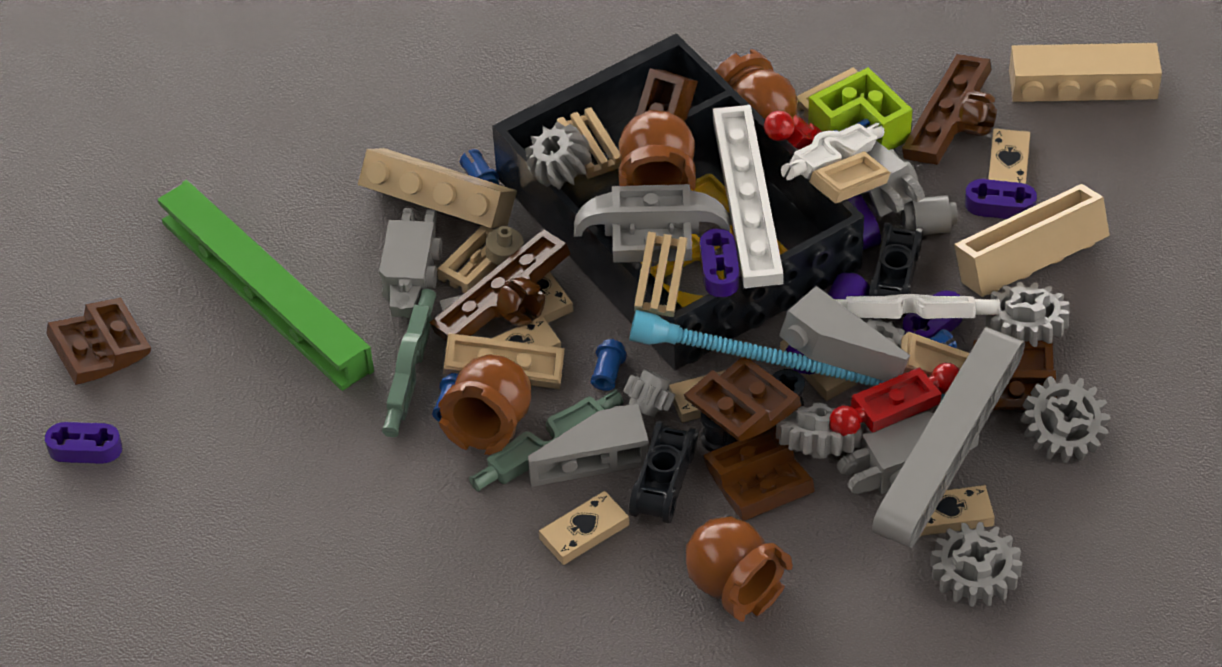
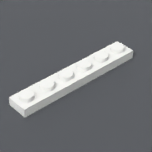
M751 105L714 108L713 123L743 287L783 284V269Z

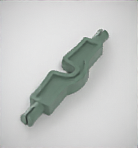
M423 289L421 291L418 305L413 307L407 332L399 348L395 374L387 399L388 412L382 428V433L387 437H397L401 421L406 419L416 385L415 364H418V362L422 363L431 328L429 323L432 320L431 312L437 297L436 293L431 289Z
M616 389L597 401L591 396L586 397L577 404L550 416L546 421V431L549 432L552 440H554L596 412L622 405L624 403L623 398ZM523 432L506 445L502 451L490 455L487 458L488 467L469 477L472 487L479 492L497 479L501 484L510 482L529 470L528 456L552 440L543 441L531 432Z

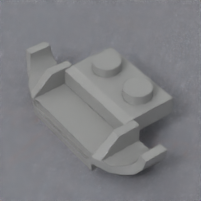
M690 185L612 186V192L596 196L580 208L575 216L574 237L582 236L583 231L591 225L605 224V236H613V262H642L648 231L655 232L656 236L662 237L664 234L672 235V238L675 239L686 237L687 248L684 261H692L691 234H699V222H712L721 229L730 232V219L727 210L719 201L705 193L690 190ZM660 246L654 247L652 262L659 261ZM670 248L668 261H675L677 249Z

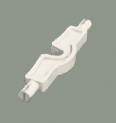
M874 123L867 128L860 124H855L840 132L824 131L818 133L811 145L795 151L790 163H786L781 167V174L783 177L787 176L786 180H791L798 175L810 179L812 172L861 152L871 151L876 140L884 136V128L882 126L878 127L879 123Z
M898 294L888 296H847L846 299H834L859 318L898 319L904 313H916L925 319L975 318V315L999 316L1000 314L999 299H974L973 296Z

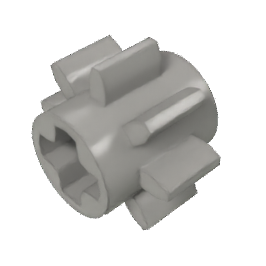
M643 369L640 377L630 375L623 392L631 397L628 405L638 404L640 412L651 417H655L658 409L668 412L676 395L668 390L671 382L669 379L647 369Z

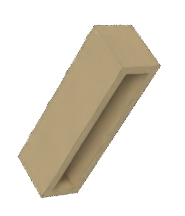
M1157 43L1012 45L1009 66L1012 101L1158 99L1162 70Z
M386 148L366 150L358 181L360 186L489 228L508 226L517 190Z
M1080 184L955 243L961 282L983 297L990 295L993 291L998 292L1004 285L1019 279H1025L1033 272L1050 264L1058 263L1064 257L1081 249L1092 247L1096 242L1110 236L1104 198L1085 185Z

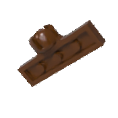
M956 54L902 147L904 159L938 165L957 133L965 132L970 135L984 136L991 132V127H994L997 116V109L993 104L996 98L990 93L980 92L992 70L990 59Z
M543 229L429 323L434 333L446 341L448 333L472 336L495 317H503L517 326L531 324L532 320L524 314L528 312L535 318H538L545 305V295L540 291L541 287L536 283L571 255L567 244Z

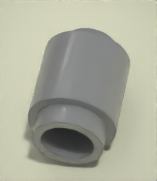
M947 195L925 197L919 202L912 200L904 204V210L901 211L903 229L916 230L917 227L923 228V235L950 233L951 225L958 223L956 203L949 202Z

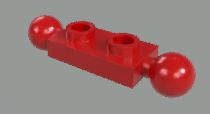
M780 110L771 112L764 121V130L769 138L775 141L786 139L799 150L811 145L814 137L818 133L823 132L814 124H807L799 116L795 115L792 118L787 112Z
M945 362L937 365L933 369L931 377H928L919 367L852 395L851 406L842 405L831 412L829 417L830 429L832 432L840 433L844 437L847 434H856L860 429L861 423L864 422L870 431L874 433L940 404L941 395L946 394L960 369L952 363Z

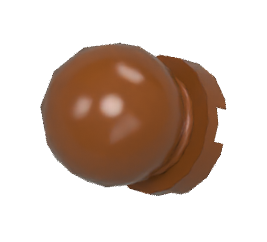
M750 49V54L742 57L735 53L722 62L715 70L764 119L771 112L778 110L787 112L792 118L797 115L798 98L792 84L787 78L773 71L770 61L757 50Z
M648 110L634 117L625 126L619 141V155L621 159L619 186L690 185V190L694 191L696 188V171L693 162L695 141L691 130L683 119L671 112Z
M488 354L471 360L459 372L455 384L449 388L438 404L442 416L439 425L448 439L464 450H467L469 446L486 450L484 455H491L502 451L515 434L517 423L528 413L532 398L531 382L522 366L501 355Z
M731 516L710 519L694 531L686 545V566L689 578L704 593L716 599H721L723 609L740 622H744L745 615L751 612L758 617L776 601L785 588L779 582L784 574V570H792L793 567L792 558L789 554L774 543L765 544L764 539L753 526Z

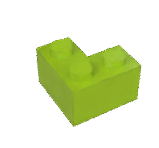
M867 67L809 96L808 124H814L823 132L833 130L840 132L861 122L863 119H867L870 124L866 127L879 123L878 127L882 126L884 128V136L876 141L890 150L905 144L911 133L913 109Z

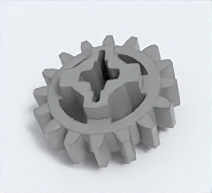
M1017 282V286L1013 288L1004 285L1002 286V293L996 291L991 293V299L1000 300L999 316L985 315V326L1019 340L1029 341L1033 347L1037 346L1038 340H1043L1050 344L1052 343L1053 335L1062 337L1064 329L1069 328L1070 304L1064 301V294H1052L1053 287L1051 286L1038 289V283L1035 282L1030 287H1025L1022 282Z
M1064 374L1057 384L1054 378L1050 376L1046 379L1043 386L1039 384L1034 386L1030 392L1032 396H1028L1022 405L1027 411H1024L1020 421L1030 424L1024 432V436H1035L1037 441L1033 448L1038 450L1043 446L1048 449V459H1051L1057 452L1061 453L1062 461L1065 463L1069 461L1073 453L1079 461L1083 460L1088 451L1094 453L1101 445L1099 440L1103 441L1108 434V430L1103 426H1106L1111 418L1109 414L1101 413L1107 402L1106 400L1096 401L1094 395L1098 389L1094 386L1088 391L1083 388V378H1079L1075 384H1071L1068 374ZM1056 396H1065L1059 399L1055 398ZM1064 415L1068 417L1067 422L1063 420ZM1070 438H1075V439H1077V440H1074V441H1066L1067 439H1070Z
M813 403L808 408L800 406L797 411H794L787 418L776 424V439H779L780 445H789V450L803 451V454H811L813 458H827L829 454L840 456L842 451L852 453L854 448H861L864 423H861L860 429L856 434H847L843 437L840 433L832 432L829 426V417L835 408L827 407V404Z
M978 522L975 530H970L966 523H961V532L959 533L951 528L947 529L946 538H937L935 551H932L931 554L932 579L940 581L939 591L944 593L952 590L954 602H958L962 597H967L969 606L974 607L976 599H983L987 606H991L992 596L994 595L1001 600H1005L1008 589L1015 590L1017 588L1018 577H1021L1022 562L1020 561L1021 550L1016 547L1012 548L1013 537L1009 535L1000 538V528L997 526L991 529L990 532L984 531L983 522Z

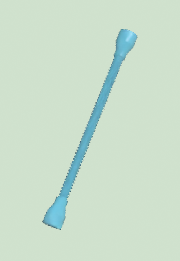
M641 310L635 311L629 340L650 345L665 342L676 344L681 341V344L696 345L698 348L701 346L702 349L706 347L707 350L711 348L712 351L716 349V352L721 350V353L741 355L743 358L746 356L747 359L751 357L752 360L756 358L757 361L761 359V362L766 361V363L790 366L792 369L795 367L797 370L800 368L801 371L805 369L806 372H809V370L811 373L815 371L816 374L820 372L821 375L835 376V378L840 377L842 380L845 378L846 381L850 379L851 382L854 380L856 383L860 381L861 384L865 382V385L870 383V386H876L885 382L811 360L805 355L802 357L801 354H798L797 356V353L777 351L775 348L772 350L771 347L767 349L766 346L762 348L761 345L757 347V344L752 346V343L747 345V342L742 343V341L728 340L726 337L723 339L721 336L718 338L717 335L713 337L712 334L708 336L707 333L703 335L702 332L683 330L680 325L669 323L654 313ZM945 394L941 395V401L944 398Z

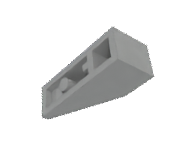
M817 286L788 310L779 334L791 347L797 349L811 360L882 381H888L902 375L910 358L907 352Z
M639 405L615 406L611 409L600 410L528 456L531 487L642 467L649 450V440Z

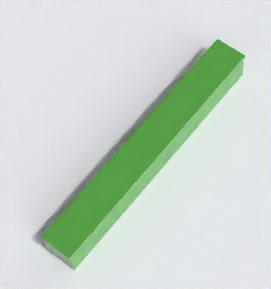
M187 179L181 185L157 199L158 204L169 213L168 216L162 219L163 225L340 390H345L367 374L370 375L374 372L371 347Z

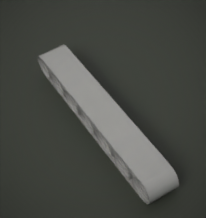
M988 327L983 330L882 500L873 520L872 532L910 548L916 544L1017 369L1024 351V341Z

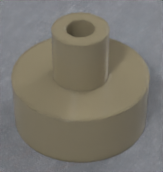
M501 226L491 231L486 237L487 258L492 263L500 265L524 245L522 235L508 226Z

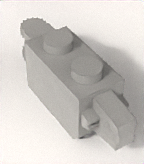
M876 141L872 150L866 153L891 173L886 184L860 195L868 208L879 217H882L891 211L898 213L904 210V204L912 200L919 202L925 198V195L911 163L908 161L903 162L893 149L888 150Z
M412 208L403 209L401 220H389L379 274L383 286L382 296L390 302L392 317L403 316L411 318L414 305H418L421 291L423 289H435L437 267L434 266V260H440L442 255V239L435 236L437 225L436 210L427 209L424 222L415 221Z
M924 412L874 433L870 431L862 434L861 449L843 456L837 464V468L843 476L855 473L848 480L849 483H847L851 492L858 495L859 493L862 494L863 492L878 488L881 494L887 493L934 413ZM979 435L970 450L978 446Z

